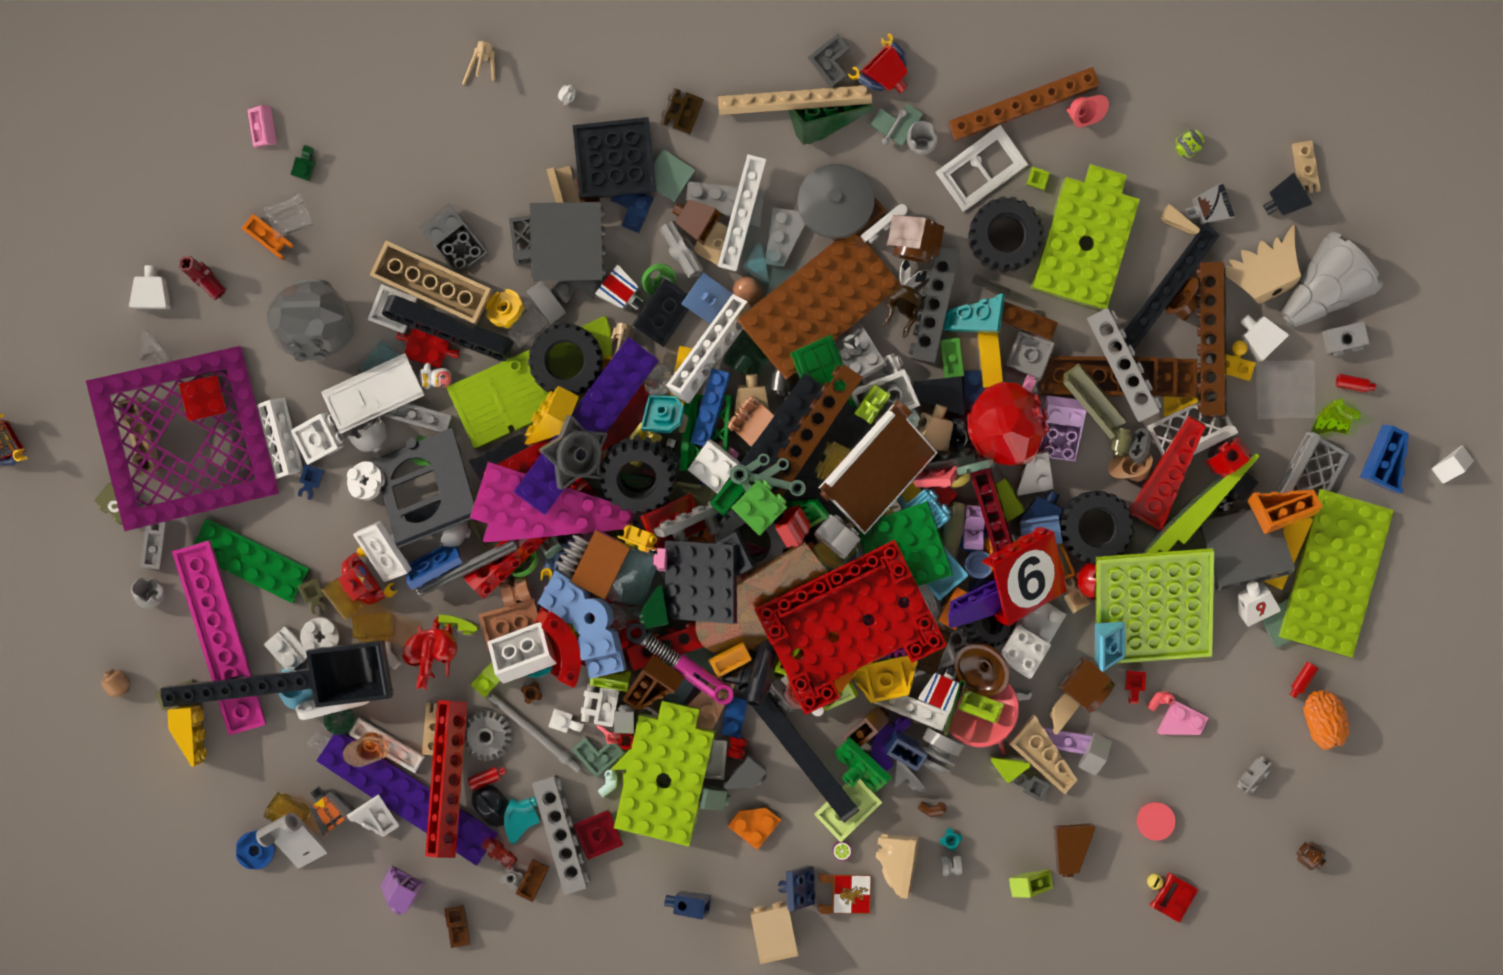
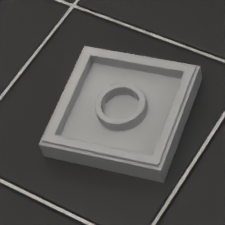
M1019 330L1005 366L1041 380L1055 343Z

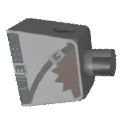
M1223 183L1192 199L1194 207L1185 209L1187 219L1191 220L1198 217L1201 225L1228 221L1235 217Z

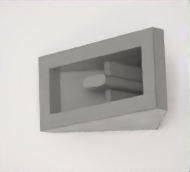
M1094 732L1078 767L1096 776L1108 759L1112 740Z

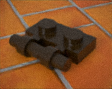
M674 88L672 95L670 94L668 97L669 102L666 110L662 112L661 116L663 118L660 124L667 127L670 120L675 121L672 127L674 130L691 135L704 99L686 92L684 99L679 97L681 90ZM676 104L681 105L677 115L673 114Z

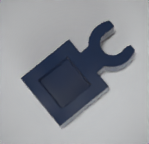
M305 464L299 481L304 486L299 489L298 496L302 497L303 492L307 491L309 493L307 499L312 500L314 497L312 489L313 487L319 488L325 470Z

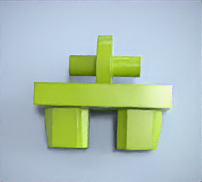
M873 384L854 414L871 424L891 395Z

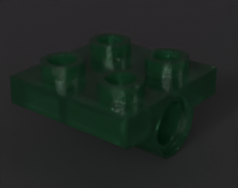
M742 330L722 363L745 377L748 374H756L758 378L769 359L747 332Z

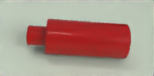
M1340 373L1336 377L1335 386L1365 393L1368 390L1375 391L1376 384L1370 383V379Z
M1307 661L1290 686L1292 691L1289 695L1296 699L1299 693L1303 694L1319 668Z
M496 766L467 779L471 790L474 791L501 780V776L507 774L505 767L498 769Z

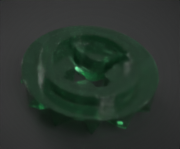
M351 709L324 715L325 728L335 735L345 734L351 730L355 723L354 713ZM337 713L341 717H345L344 720H342V727L339 725V723H334L335 720H337Z

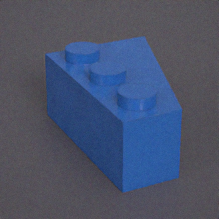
M1382 425L1359 478L1392 493L1403 494L1401 486L1402 477L1405 475L1403 467L1404 458L1407 456L1409 433L1393 425Z

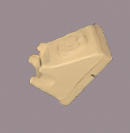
M882 834L878 838V844L882 848H879L878 852L876 851V859L883 866L882 872L890 888H893L896 895L900 896V898L908 899L912 889L920 836Z

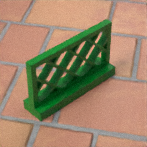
M695 394L689 404L684 402V414L687 415L688 422L685 432L682 433L680 470L688 471L702 450L697 444L690 442L700 409V399H703V395ZM725 396L726 408L719 415V419H723L725 426L721 431L716 427L715 432L717 435L713 437L712 441L715 442L720 437L724 441L722 449L729 453L730 429L727 426L729 425L728 421L731 420L732 396Z

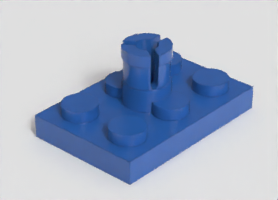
M440 546L410 562L409 566L412 570L405 574L409 588L411 590L419 588L427 581L440 577L450 569L457 568L462 563L459 548Z

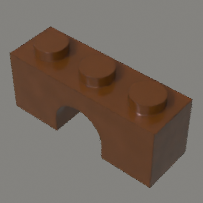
M1004 301L1001 324L1024 330L1048 341L1052 340L1058 322Z

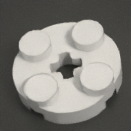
M361 462L347 473L349 492L353 497L368 501L377 497L381 486H384L385 483L383 470L372 462ZM364 478H369L367 485L363 484Z
M323 617L314 618L305 623L300 634L301 644L305 651L314 648L337 646L340 641L339 629L330 619ZM319 631L322 632V635H325V639H322L321 642H318V639L315 638Z

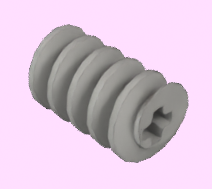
M577 535L572 536L575 542H568L571 549L564 548L567 555L560 554L563 561L555 562L560 571L572 578L574 576L572 572H576V565H579L580 558L582 559L589 544V541Z

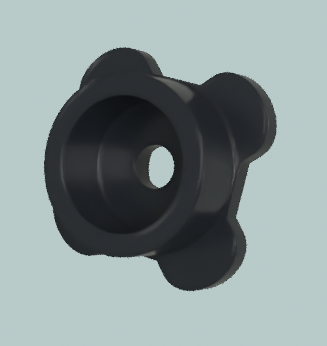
M1226 495L1218 504V511L1230 510L1233 507L1232 503L1235 502L1234 499Z

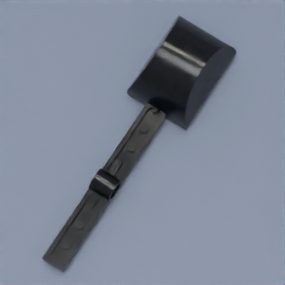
M385 640L308 649L306 650L309 669L253 676L238 675L222 680L162 687L160 690L163 707L312 689L315 708L389 699L393 697L394 691Z

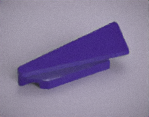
M996 581L987 583L950 602V612L948 613L949 627L954 628L995 615V613L1002 610Z

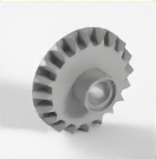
M481 711L472 715L466 721L464 747L471 756L479 760L490 761L501 757L508 750L512 740V731L508 721L502 715L493 711ZM482 732L490 733V741L482 739Z

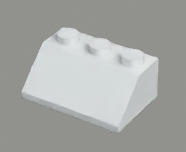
M540 622L488 641L495 675L503 684L557 664L552 644L546 631L541 628L542 624Z

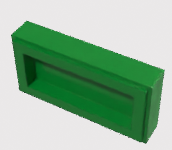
M730 478L709 505L725 516L745 492V489L741 484L734 483Z

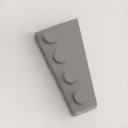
M688 181L686 202L693 200L716 208L722 215L731 217L739 187ZM758 189L749 225L759 229L764 199V190Z

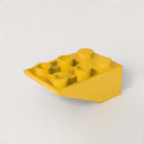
M560 386L554 392L550 391L546 400L541 403L538 409L539 412L536 411L531 419L533 424L528 427L525 433L528 436L525 444L529 445L559 435L566 416L572 415L579 396Z
M201 705L177 706L168 709V729L191 767L204 763L207 752L206 748H203L205 730L204 728L202 729L204 711L201 709Z

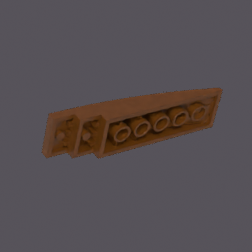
M1051 356L1041 379L1040 394L1073 395L1063 383L1064 373L1080 363L1107 396H1125L1106 356ZM1133 357L1135 363L1139 362L1143 368L1144 373L1141 375L1144 381L1148 379L1153 390L1150 391L1152 397H1197V359ZM1122 360L1119 364V367L1123 370H1127L1131 366L1129 360ZM1131 377L1128 380L1129 386H1138L1139 379ZM1140 394L1138 397H1147V395Z

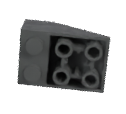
M447 204L419 226L431 244L453 271L458 274L462 273L487 253L483 245L450 204Z

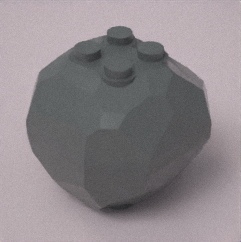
M325 280L294 281L292 286L285 287L277 294L270 304L267 313V322L278 347L286 354L295 357L294 359L299 362L306 360L324 361L326 358L339 352L353 337L354 327L351 312L344 299Z

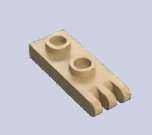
M1312 140L1293 143L1292 151L1298 180L1304 190L1305 186L1307 187L1308 193H1313L1312 185H1314L1315 192H1320L1321 188Z
M426 703L422 746L423 755H433L437 703H434L433 711L431 710V703Z

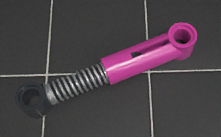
M633 622L628 625L626 635L631 642L643 647L646 646V649L649 648L648 651L651 650V653L654 652V655L657 654V657L663 658L662 661L665 660V663L671 664L673 669L685 676L684 679L718 703L728 704L732 700L733 691L727 684L684 654L679 655V653L676 654V651L673 652V649L670 650V647L665 645V643L662 644V641L659 642V639L653 638V635L640 623ZM633 628L641 629L639 637L634 638L631 636ZM700 676L708 682H710L715 687L712 689L710 686L705 684L703 681L699 679ZM721 689H726L728 692L727 696L723 699L718 698V692Z

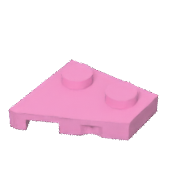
M1174 701L1170 705L1157 733L1163 735H1200L1209 717Z

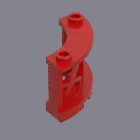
M542 607L534 622L542 624L541 628L549 634L554 644L557 664L553 666L550 673L556 676L558 681L575 688L581 669L580 648L571 628L562 618Z

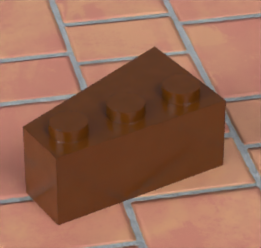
M652 655L622 700L639 711L651 705L655 700L662 699L669 693H674L685 676Z

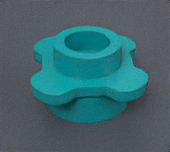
M948 828L945 831L944 837L940 838V844L946 845L950 851H955L963 838L961 834H956L953 832V829Z

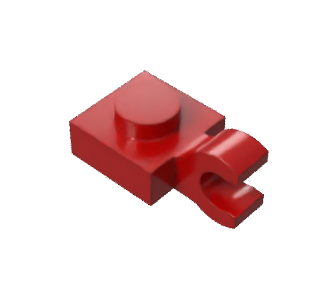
M1126 670L1125 690H1130L1128 703H1139V691H1145L1146 672Z

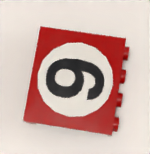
M1044 527L1035 528L1031 533L1021 536L1019 540L1004 546L1003 549L990 554L989 557L982 560V563L993 568L1002 610L995 613L996 621L1007 626L1067 592L1054 531Z

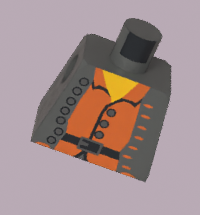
M319 786L310 793L316 803L309 809L323 836L347 819V815L355 810L335 790L326 795Z

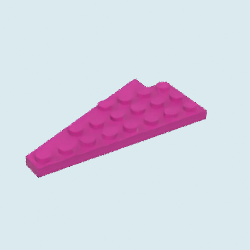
M490 462L487 464L470 515L471 519L488 524L483 542L595 532L597 529L600 531L621 530L625 526L632 525L635 516L629 509L625 511L620 510V505L618 504L614 506L610 501L567 487L546 515H543L513 493L526 474Z

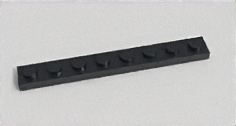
M1203 224L1199 233L1194 236L1124 330L1127 337L1124 341L1127 346L1131 345L1133 351L1219 238L1220 234L1208 225ZM1115 342L1112 346L1119 352L1122 349V345L1118 342Z

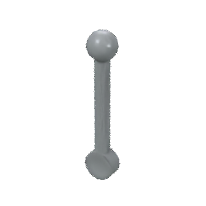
M904 109L899 111V116L891 130L882 139L884 145L889 144V139L897 125L906 116Z

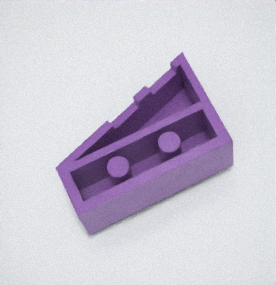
M391 865L380 886L386 903L391 907V910L396 914L401 915L403 913L405 915L415 903L425 883Z

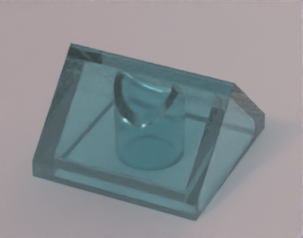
M758 243L742 268L743 272L767 286L769 285L768 272L762 245Z

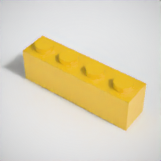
M1306 518L1282 528L1293 564L1313 522L1312 518ZM1289 575L1261 582L1282 590Z

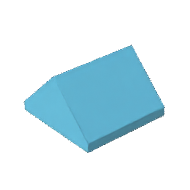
M1125 622L1095 623V660L1099 669L1105 671L1125 658Z

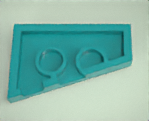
M1002 293L991 299H982L978 303L966 304L947 310L943 329L945 331L1000 333L1005 295Z

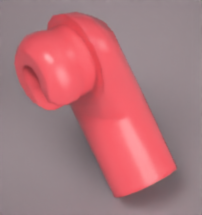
M1168 691L1157 692L1146 707L1154 712L1159 704H1172L1175 701V697Z

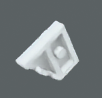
M1048 451L1038 452L1035 459L1025 465L1019 486L1016 489L1017 496L1054 489Z
M379 794L347 815L350 821H355L361 824L362 827L373 830L382 837L399 827L398 822Z

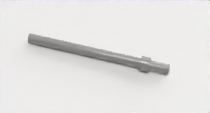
M493 694L489 698L491 702L555 754L563 765L567 764L576 773L582 768L570 758V754L558 748L499 697Z

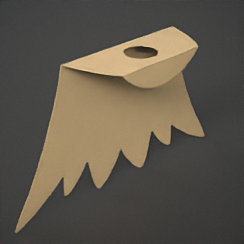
M1295 224L1289 229L1282 243L1276 237L1273 249L1265 242L1260 241L1257 250L1258 255L1247 250H1241L1243 263L1229 260L1233 267L1226 266V277L1243 288L1259 304L1293 289L1301 278L1295 250Z

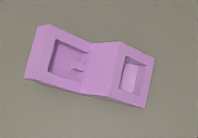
M966 505L963 532L964 549L983 550L985 521L980 506Z

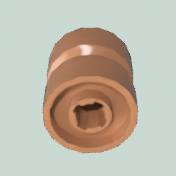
M526 576L515 578L514 582L508 580L499 584L505 606L516 604L517 600L523 602L532 599L530 585Z

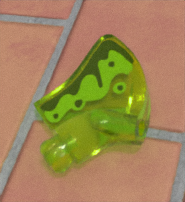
M1343 398L1336 399L1328 403L1319 412L1314 420L1311 432L1318 435L1329 432L1347 435L1352 421L1360 420L1361 412L1346 406Z

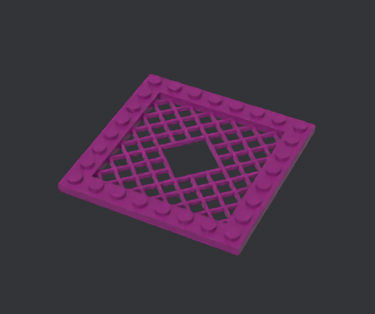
M241 345L86 380L124 532L279 494ZM227 369L228 376L222 373L221 370ZM214 372L212 375L214 376L218 373L226 378L223 386L220 387L221 392L231 397L225 406L226 411L233 413L236 417L232 424H229L222 420L225 413H222L220 417L211 416L217 420L212 429L202 424L206 417L202 418L200 422L193 420L192 422L210 431V433L189 464L156 444L176 412L187 418L185 413L178 410L183 401L181 395L174 392L179 382L184 383L182 379L195 377L193 380H197L198 378H204L201 375ZM176 381L171 389L162 385L164 383ZM229 381L233 394L224 390ZM156 386L151 394L143 389ZM159 387L169 392L164 401L154 396ZM137 390L132 398L123 394L125 392ZM140 391L150 396L145 405L135 401ZM117 394L116 398L112 402L111 396ZM171 394L181 399L176 408L166 403ZM120 396L130 401L125 410L115 405ZM152 398L162 403L157 412L147 408ZM233 400H235L237 412L229 408ZM132 403L142 408L137 417L127 412ZM164 405L174 410L169 419L159 415ZM114 408L122 412L118 421L116 420ZM144 410L154 415L149 424L139 419ZM125 414L135 419L130 428L120 424ZM157 417L166 422L161 431L152 426ZM238 418L240 419L242 431L234 427ZM137 422L147 426L142 436L132 431ZM219 422L229 427L224 436L214 431ZM119 427L127 431L123 439H121ZM149 429L159 433L154 443L144 438ZM231 429L241 434L236 443L226 438ZM130 433L140 438L135 447L125 443ZM212 434L222 438L217 448L207 443ZM243 436L246 442L247 450L238 445ZM142 440L152 445L147 454L137 450ZM224 441L234 445L229 455L219 450ZM123 445L132 450L128 458H126ZM205 445L215 450L210 459L200 454ZM154 447L164 452L159 461L149 457ZM236 448L246 452L241 462L231 457ZM135 452L144 456L139 466L130 461ZM217 452L227 457L222 466L212 461ZM167 454L176 459L171 469L162 464ZM248 454L252 468L243 464ZM198 457L207 461L202 471L193 466ZM147 459L157 464L152 473L142 468ZM229 459L239 464L234 473L224 468ZM179 461L188 466L183 476L174 471ZM128 464L137 468L132 478ZM210 464L219 468L214 478L205 473ZM159 466L169 471L164 480L154 475ZM241 466L251 471L246 480L236 475ZM191 468L200 473L195 483L186 478ZM139 471L149 475L144 485L134 480ZM222 471L231 475L226 485L217 480ZM171 473L181 478L176 487L166 482ZM254 473L255 480L249 481L250 477ZM203 475L212 480L208 489L198 485ZM151 478L161 482L156 492L146 487ZM234 478L243 482L229 486ZM183 480L193 485L188 494L178 489ZM215 482L223 486V488L210 490ZM133 483L142 487L137 497ZM164 485L173 489L168 499L159 494ZM195 487L204 491L202 493L191 495ZM145 489L154 494L149 504L139 499ZM176 491L185 496L171 500ZM157 496L165 500V502L152 505ZM138 501L146 506L139 508Z

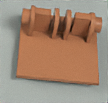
M754 396L745 399L742 406L738 408L740 412H735L737 416H733L728 421L729 425L727 426L730 430L735 431L751 447L774 417Z

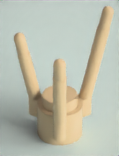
M478 42L477 48H474V54L462 85H466L476 58L479 59L476 76L480 75L483 60L487 61L490 58L492 81L496 80L495 51L492 50L493 45L491 43Z
M617 323L616 328H613L611 343L613 344L615 338L618 339L615 354L620 349L622 341H625L628 337L633 340L634 332L631 331V325Z

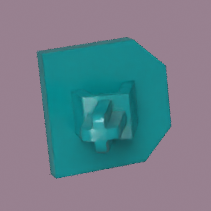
M649 395L641 430L657 432L658 434L672 432L682 423L685 410L683 404L676 396Z

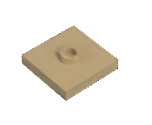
M717 222L704 245L697 241L693 252L718 266L728 227Z

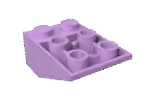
M1047 396L1044 409L1047 410L1049 420L1046 421L1050 432H1047V435L1043 437L1038 452L1048 451L1049 458L1076 462L1086 409L1076 399Z

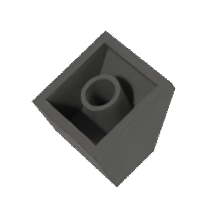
M748 753L745 759L741 761L724 781L723 787L725 789L755 787L756 784L760 786L767 778L766 767Z

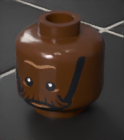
M1305 841L1296 852L1298 862L1308 870H1314L1316 867L1320 869L1326 862L1324 859L1325 850L1313 841L1309 843Z

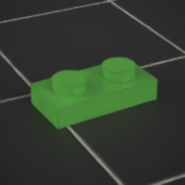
M959 338L940 340L944 378L964 376Z

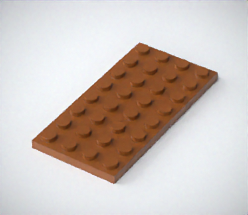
M854 234L850 237L835 240L739 317L737 322L787 380L797 372L790 355L791 352L832 334L835 341L890 296L891 292L901 283L860 236L858 237L857 234Z

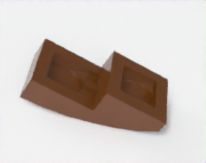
M464 905L444 908L450 947L453 949L471 945Z

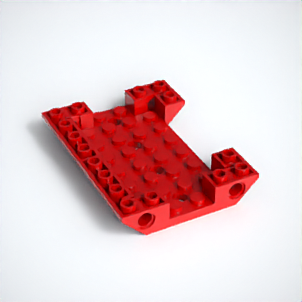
M895 540L754 609L771 645H773L789 678L788 681L805 715L841 698L834 683L835 680L904 647L911 663H914L947 646ZM903 597L908 598L910 601L907 608H901L898 604L899 600ZM870 614L874 616L875 620L872 625L867 626L864 624L863 619L866 615ZM831 632L839 634V640L836 643H832L828 639ZM796 649L804 651V657L801 660L794 658L793 654Z

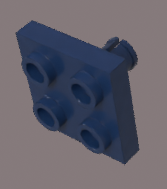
M806 865L786 871V881L781 880L778 887H783L778 888L779 892L787 893L788 911H796L815 904L816 893L814 890L815 874L813 866Z

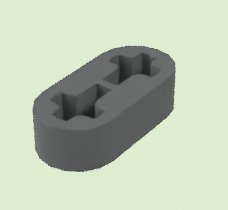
M1145 428L1138 429L1133 433L1129 449L1131 459L1137 464L1145 462L1150 452L1152 436Z

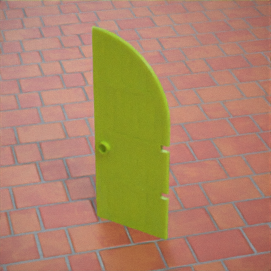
M605 315L581 326L589 331L598 341L603 354L602 359L604 360V356H611L612 335L607 316ZM562 342L555 345L549 352L548 366L557 377L564 379L572 378L582 370L584 356L577 345L570 342ZM529 350L446 387L474 449L510 434L508 427L511 425L517 431L532 424L531 419L536 411L539 412L538 409L541 403L546 400L549 393L538 386L530 373L531 370L528 365ZM588 391L579 394L576 403L580 402Z

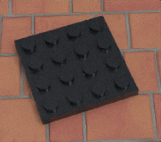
M649 117L573 125L580 200L657 192Z
M666 540L665 603L667 618L727 624L737 623V544Z

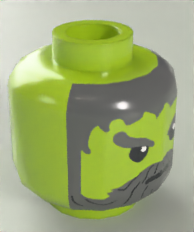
M1188 129L1176 138L1175 150L1179 156L1182 157L1184 155L1187 158H1191L1203 149L1204 138L1199 131Z

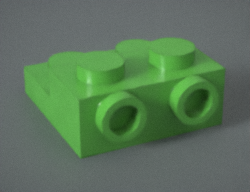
M758 480L731 507L759 536L787 508L785 505L787 501L780 494L776 496L771 491L773 487L766 480L763 482Z

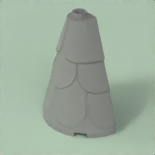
M1330 232L1324 237L1312 261L1306 267L1299 283L1293 288L1280 313L1283 316L1282 320L1287 326L1294 328L1325 317L1328 313L1373 296L1383 288V282L1377 279L1379 276L1377 269L1353 242L1342 240L1343 236L1337 232Z

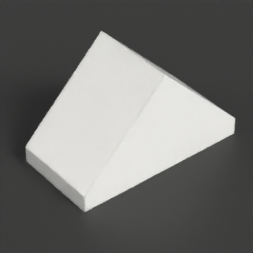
M1461 445L1431 469L1443 484L1464 473L1474 460L1464 446Z

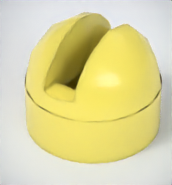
M1151 874L1147 879V884L1151 889L1158 890L1163 886V879L1158 874ZM1157 878H1159L1160 880L1158 881L1157 885L1154 887L1153 885L1155 884Z

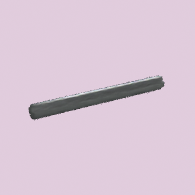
M510 540L459 565L455 569L443 573L438 578L427 581L423 586L416 588V592L422 597L517 550L518 544L516 540Z

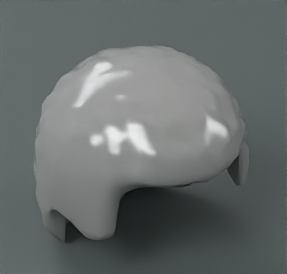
M918 121L911 125L907 134V143L913 152L919 155H926L936 147L938 136L933 124L926 121Z
M138 578L131 586L132 597L137 605L142 608L156 607L161 604L166 595L164 587L155 578Z

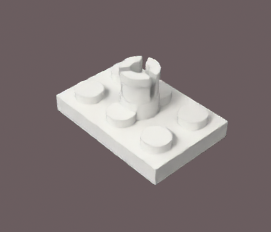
M381 521L360 529L353 534L384 582L407 574L412 570L407 560L397 548L393 534L389 535Z

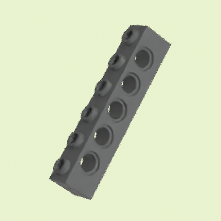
M941 246L939 257L931 256V261H933L932 268H928L926 279L929 280L928 286L924 287L922 291L924 303L917 313L920 321L919 325L915 324L913 335L916 338L915 342L910 344L908 353L911 354L912 360L930 364L935 363L960 250ZM945 263L947 271L940 272L937 269V264ZM933 282H941L943 289L936 291L933 288ZM936 300L939 304L938 309H931L928 304L929 301ZM925 319H932L934 327L927 328L924 324ZM922 337H927L930 340L928 347H923L920 344Z

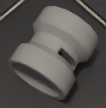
M960 855L953 858L941 857L942 876H949L950 874L962 875Z

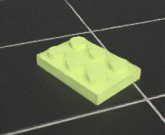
M859 779L854 787H851L850 783H845L842 786L843 790L860 810L847 822L844 823L827 801L814 813L840 842L882 804V801L865 786L861 779Z

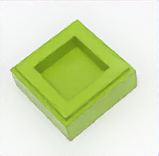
M1032 166L1026 186L1044 191L1051 172Z

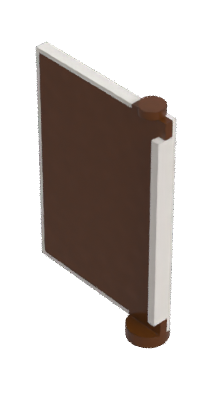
M898 400L819 487L822 490L819 494L826 501L831 500L863 534L870 530L938 453L908 420V417L912 414L910 409Z

